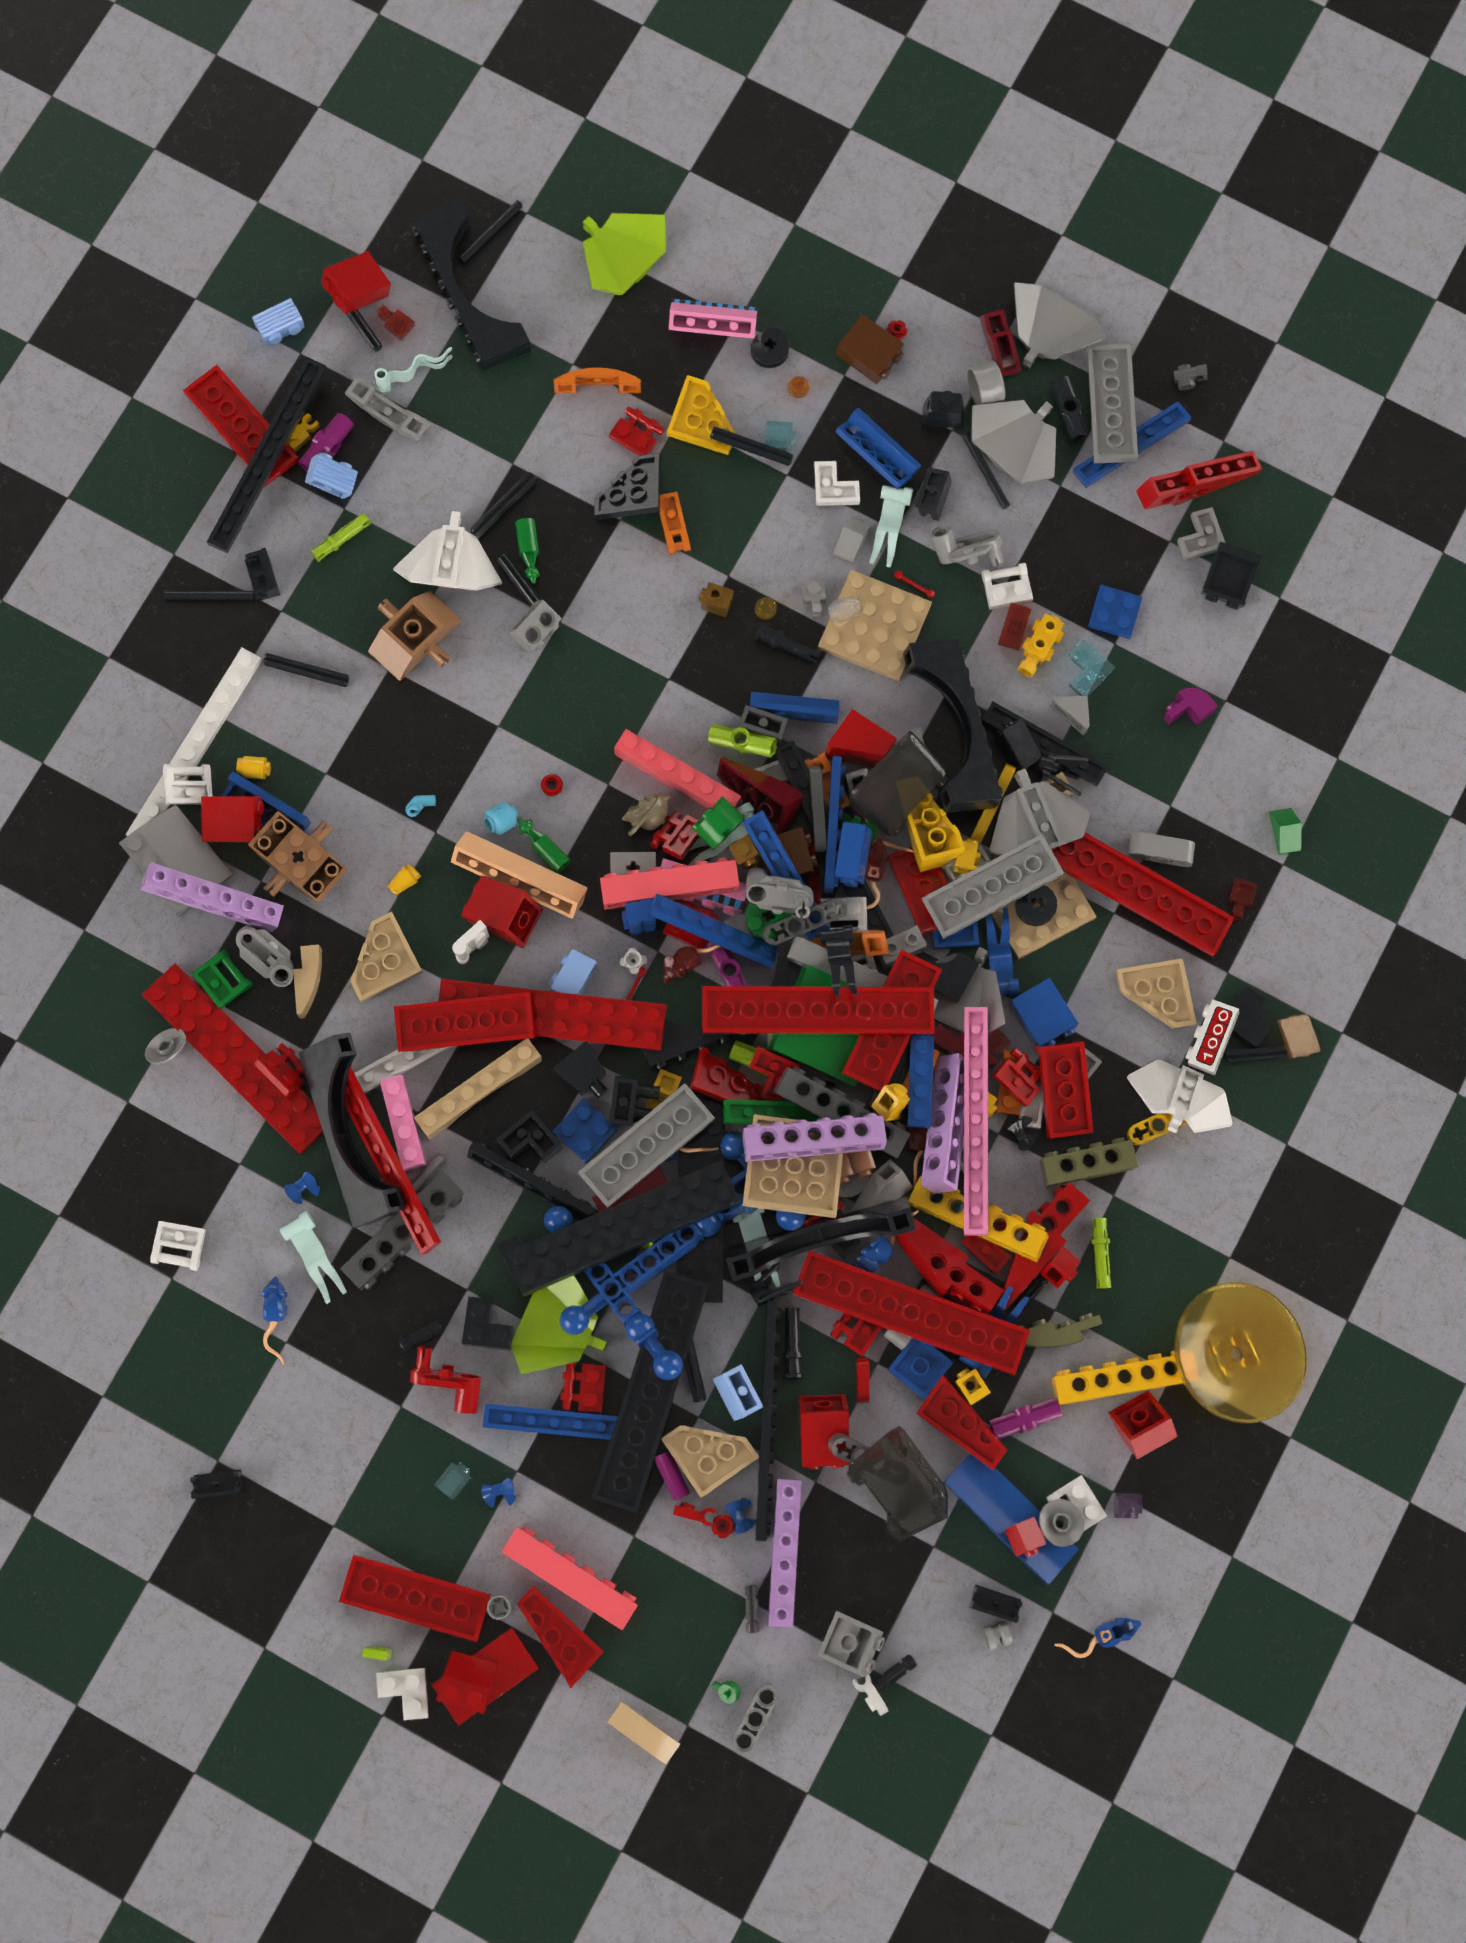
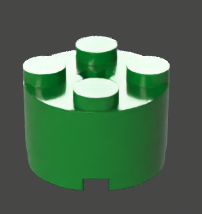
M724 796L714 804L715 809L710 807L701 816L704 819L703 821L699 819L691 827L713 850L745 819Z
M750 902L746 911L745 925L750 935L764 941L762 936L764 928L769 924L791 916V913L782 912L781 914H775L772 910L760 909L757 904ZM767 915L771 916L770 922L765 921ZM783 923L780 924L781 930L774 931L771 928L768 938H773L775 941L777 940L776 935L784 933L785 936L787 933L784 931Z

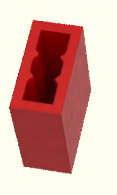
M369 251L325 268L322 277L323 288L329 291L335 305L344 314L388 297L391 282Z
M201 796L202 842H251L264 827L261 823V814L264 812L261 796Z

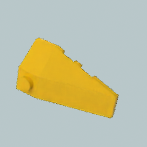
M916 776L896 781L895 784L912 849L920 872L942 867L965 853L966 850L958 828L946 817L944 810L939 808L921 780Z

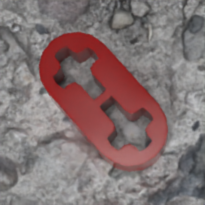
M856 1358L857 1403H869L870 1400L869 1358Z

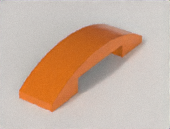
M609 368L579 369L554 379L555 393H576V385H619V393H641V380L629 373Z
M853 931V943L850 944L851 956L866 954L867 957L888 954L889 949L885 931ZM820 936L811 940L806 939L827 949L826 943L821 944Z

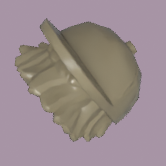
M661 793L654 794L653 796L649 794L643 797L644 800L639 801V805L630 807L622 817L623 821H628L633 826L628 835L632 836L639 827L646 830H655L661 824H664L668 814L667 801L672 799L671 796H668V794L662 795Z

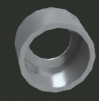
M994 360L967 368L968 386L975 405L1004 401L1005 385L1000 368Z

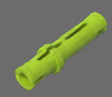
M362 512L354 520L339 529V531L325 537V540L317 547L311 549L312 556L319 562L331 552H336L343 543L371 524L369 518Z
M1107 1218L1091 1219L1093 1227V1240H1091V1243L1094 1245L1096 1287L1097 1289L1112 1288Z

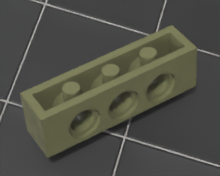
M1125 1138L1111 1140L1112 1144L1104 1146L1102 1142L1090 1144L1089 1149L1081 1150L1080 1147L1067 1149L1065 1154L1058 1155V1151L1044 1154L1045 1158H1042L1039 1162L1045 1188L1135 1170L1138 1167L1132 1140L1125 1141ZM1106 1152H1112L1115 1155L1116 1161L1114 1163L1106 1160ZM1083 1157H1091L1094 1162L1093 1167L1085 1166L1083 1164ZM1061 1161L1070 1163V1172H1065L1061 1169Z

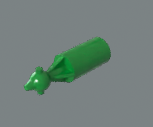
M522 518L515 522L519 554L528 567L525 570L527 578L530 579L532 584H535L536 578L540 575L535 567L536 557L539 555L535 520L532 518Z
M517 819L520 829L519 833L521 835L523 833L528 834L532 843V849L555 873L562 872L570 864L571 859L547 834L532 829L533 821L531 819Z

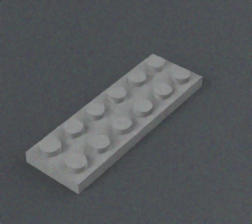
M1131 344L1090 345L1087 347L1093 461L1094 463L1137 462L1138 447Z
M1040 834L921 899L944 939L1064 875V872L1044 836Z
M683 1084L583 1167L578 1174L609 1209L712 1123L715 1117L690 1088Z

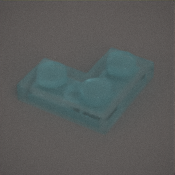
M1083 638L1067 654V657L1082 669L1068 685L1079 696H1089L1115 669L1114 665Z

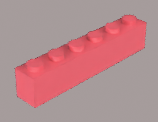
M625 729L614 747L617 757L706 809L710 807L715 809L714 804L722 796L736 809L741 804V796L627 729Z
M721 858L714 863L698 861L692 866L676 864L670 869L654 867L649 869L648 872L631 870L626 875L609 873L604 875V878H600L604 910L625 907L626 903L634 901L639 903L640 900L650 898L652 900L656 893L670 900H680L739 892L740 887L736 860H730V858Z
M524 1526L522 1529L517 1527L501 1551L502 1553L619 1629H624L638 1606L635 1603L636 1597L626 1591L623 1594L619 1593L614 1589L616 1584L605 1577L602 1581L594 1576L596 1572L585 1564L582 1568L574 1563L576 1559L568 1553L564 1552L561 1555L554 1551L556 1546L548 1540L544 1539L542 1542L534 1538L536 1533L528 1527Z

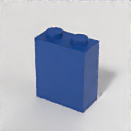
M843 822L835 877L840 880V883H844V886L857 887V884L864 885L872 831L866 825Z
M1050 978L1012 999L1009 1003V1007L1034 1046L1057 1044L1055 1040L1061 1036L1066 1039L1076 1032L1074 1029L1079 1024Z

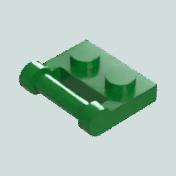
M226 949L221 950L192 972L197 981L221 1009L253 986L250 979H246L229 958L230 954ZM222 963L239 985L232 988L216 966Z

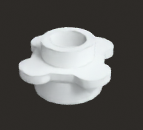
M630 948L625 956L620 959L621 966L627 967L631 974H637L639 968L647 963L646 956L641 955L636 948Z

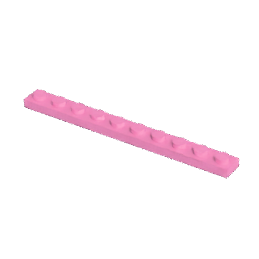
M964 1007V1235H988V1007Z

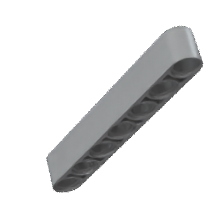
M795 937L787 959L800 966L811 965L831 975L827 949L801 937ZM853 961L856 987H883L888 976ZM841 966L840 979L847 982L844 967ZM934 998V1011H935V1008H936V1006H937V1004H938V1000L935 999V998Z

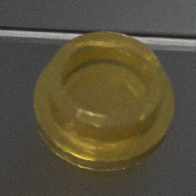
M761 598L756 602L755 613L759 618L767 620L775 616L777 606L772 599Z

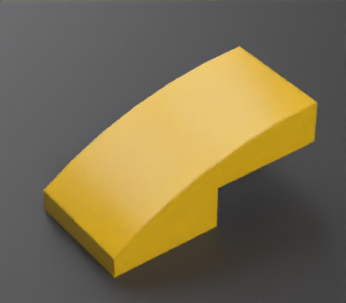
M661 1069L654 1083V1086H660V1093L651 1092L659 1094V1101L648 1099L645 1108L654 1109L678 1089L682 1077Z

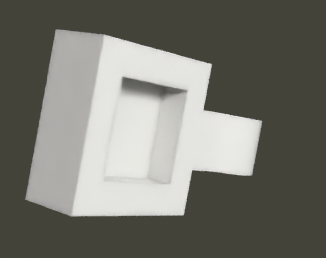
M866 1673V1682L863 1685H859L855 1679L852 1680L857 1691L865 1692L868 1695L865 1701L872 1712L877 1710L880 1716L888 1712L884 1701L872 1684L869 1674Z

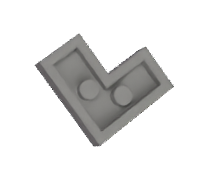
M1213 507L1193 512L1190 517L1196 533L1178 538L1177 543L1184 561L1214 553L1220 542L1225 543Z

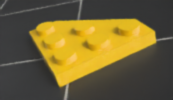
M687 375L667 430V436L729 455L731 446L711 439L710 434L714 426L735 433L733 427L730 426L708 381Z

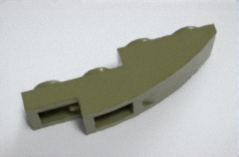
M1092 1313L1080 1316V1322L1071 1324L1070 1320L1057 1324L1058 1329H1055L1053 1321L1046 1323L1045 1319L1038 1320L1032 1323V1328H1029L1030 1333L1025 1346L1053 1348L1075 1344L1084 1340L1082 1331L1103 1323L1100 1315L1093 1317Z

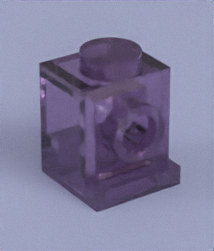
M1114 1494V1518L1138 1519V1514H1142V1494Z

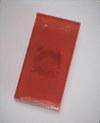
M1010 603L998 645L1019 651L1031 608Z

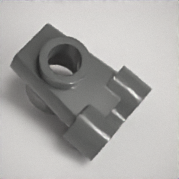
M1189 364L1181 365L1178 367V370L1174 371L1175 384H1178L1179 390L1194 388L1195 381L1208 380L1206 364L1196 365V367H1191Z

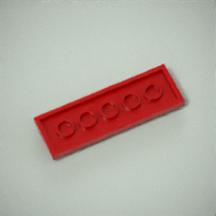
M215 365L186 387L183 392L248 466L270 424L220 367ZM288 445L283 450L265 487L299 461L298 456Z
M901 949L883 987H934L942 969ZM860 1034L841 1074L880 1092L884 1085H888L912 1034Z
M531 992L394 1006L398 1052L535 1038Z
M353 1554L339 1602L478 1642L491 1594Z

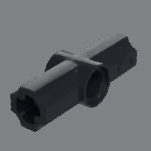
M1059 376L1050 382L1059 409L1058 416L1064 423L1070 442H1079L1089 435L1080 411V401L1075 397L1069 377ZM1065 407H1071L1074 411H1067Z

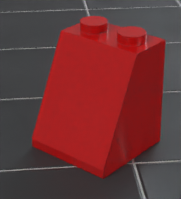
M851 709L828 742L825 755L828 760H832L833 756L842 757L841 762L881 769L885 763L889 765L894 758L897 746H895L897 738Z
M481 876L474 887L468 903L465 904L461 916L472 925L481 920L486 925L488 933L520 948H524L543 908L525 891Z
M845 1394L798 1396L802 1467L818 1469L821 1466L842 1468L844 1465H850L849 1462L836 1457L828 1447L829 1439L833 1435L841 1433L849 1436V1410ZM837 1443L836 1445L837 1448L841 1447L848 1452L849 1448L843 1443Z

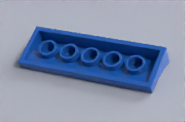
M969 1454L943 1482L1013 1553L1014 1551L1005 1529L1035 1517L1039 1526L1040 1511L996 1468L992 1470L972 1454ZM1044 1537L1046 1544L1038 1548L1039 1553L1027 1558L1025 1554L1017 1557L1045 1584L1049 1585L1079 1549L1074 1544L1065 1547L1053 1545Z

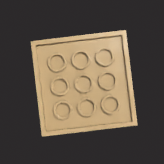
M850 570L820 640L818 649L900 681L906 666L903 652L909 643H916L932 602Z
M1064 872V875L1045 884L1054 892L1057 898L1056 913L1045 925L1035 927L1022 922L1016 914V900L991 913L1000 931H1002L1003 908H1008L1010 924L1009 943L1017 960L1096 919L1094 911L1074 877ZM1036 902L1032 907L1036 909L1040 904Z
M754 1114L752 1124H760L761 1126H770L774 1122L793 1124L797 1120ZM840 1131L831 1132L835 1138L843 1137ZM816 1133L808 1134L812 1140L820 1139ZM793 1135L785 1136L788 1142H795L797 1140ZM770 1137L761 1139L765 1144L773 1143ZM843 1153L748 1162L742 1206L836 1218Z

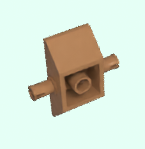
M428 591L413 597L400 610L388 599L383 600L384 605L382 603L379 604L378 610L390 620L380 629L368 653L397 680L401 681L427 655L436 661L440 667L445 666L444 662L448 663L451 657L437 645L462 619L435 594Z
M277 811L248 844L276 872L263 889L267 893L269 892L272 897H275L287 882L319 904L348 870L321 847L322 841L334 829L330 825L327 826V822L322 820L309 835ZM302 855L303 862L297 861L295 863L294 856Z

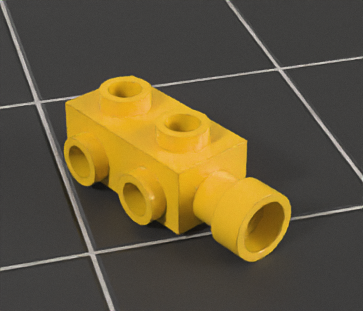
M1045 613L1041 620L1037 618L1032 627L1034 634L1031 638L1027 636L1022 645L1024 649L1023 656L1026 658L1021 661L1017 668L1022 675L1032 678L1037 670V664L1043 665L1045 660L1049 662L1055 652L1052 649L1054 643L1059 644L1065 634L1062 631L1064 623L1057 616Z

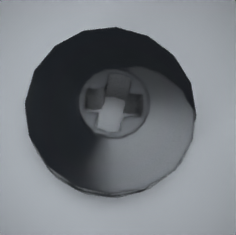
M775 327L767 328L765 331L758 333L751 343V356L754 362L768 369L782 365L789 354L790 345L787 335L781 329Z
M1043 885L1016 900V914L1027 925L1035 927L1045 925L1056 913L1057 898L1048 886ZM1037 902L1040 906L1035 909L1032 906Z

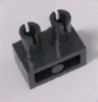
M615 1076L609 1123L632 1126L635 1121H640L653 1109L637 1107V1104H635L638 1098L659 1101V1094L650 1092L660 1093V1086L640 1084L638 1078Z

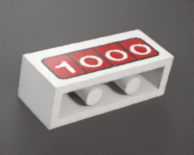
M1213 999L1210 1005L1206 1004L1202 1014L1205 1020L1202 1026L1198 1025L1194 1034V1038H1197L1194 1047H1189L1186 1055L1190 1067L1215 1076L1238 1018V1008Z

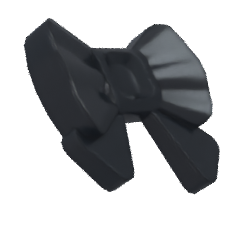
M1022 1116V1119L1011 1122L1007 1127V1130L1013 1133L1018 1140V1148L1021 1151L1031 1148L1039 1136L1038 1133L1027 1134L1024 1129L1033 1121L1028 1116Z

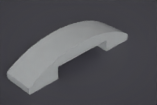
M358 376L345 392V395L368 414L412 440L418 442L430 426L429 422L414 412L409 413L378 393L374 386Z

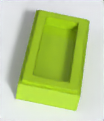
M367 1646L363 1648L362 1657L386 1661L391 1659L393 1650H391L392 1648Z

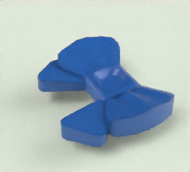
M305 1171L302 1178L294 1182V1184L284 1186L286 1195L298 1204H302L301 1192L306 1188L315 1196H318L320 1186L317 1185L314 1176L308 1171Z
M506 1478L502 1483L492 1486L488 1484L482 1485V1497L491 1508L494 1507L495 1499L498 1495L503 1494L510 1506L516 1499L514 1484L510 1478Z
M746 1498L732 1501L725 1506V1510L731 1514L732 1520L735 1523L734 1532L736 1534L749 1531L756 1523V1519L744 1518L742 1511L752 1504Z

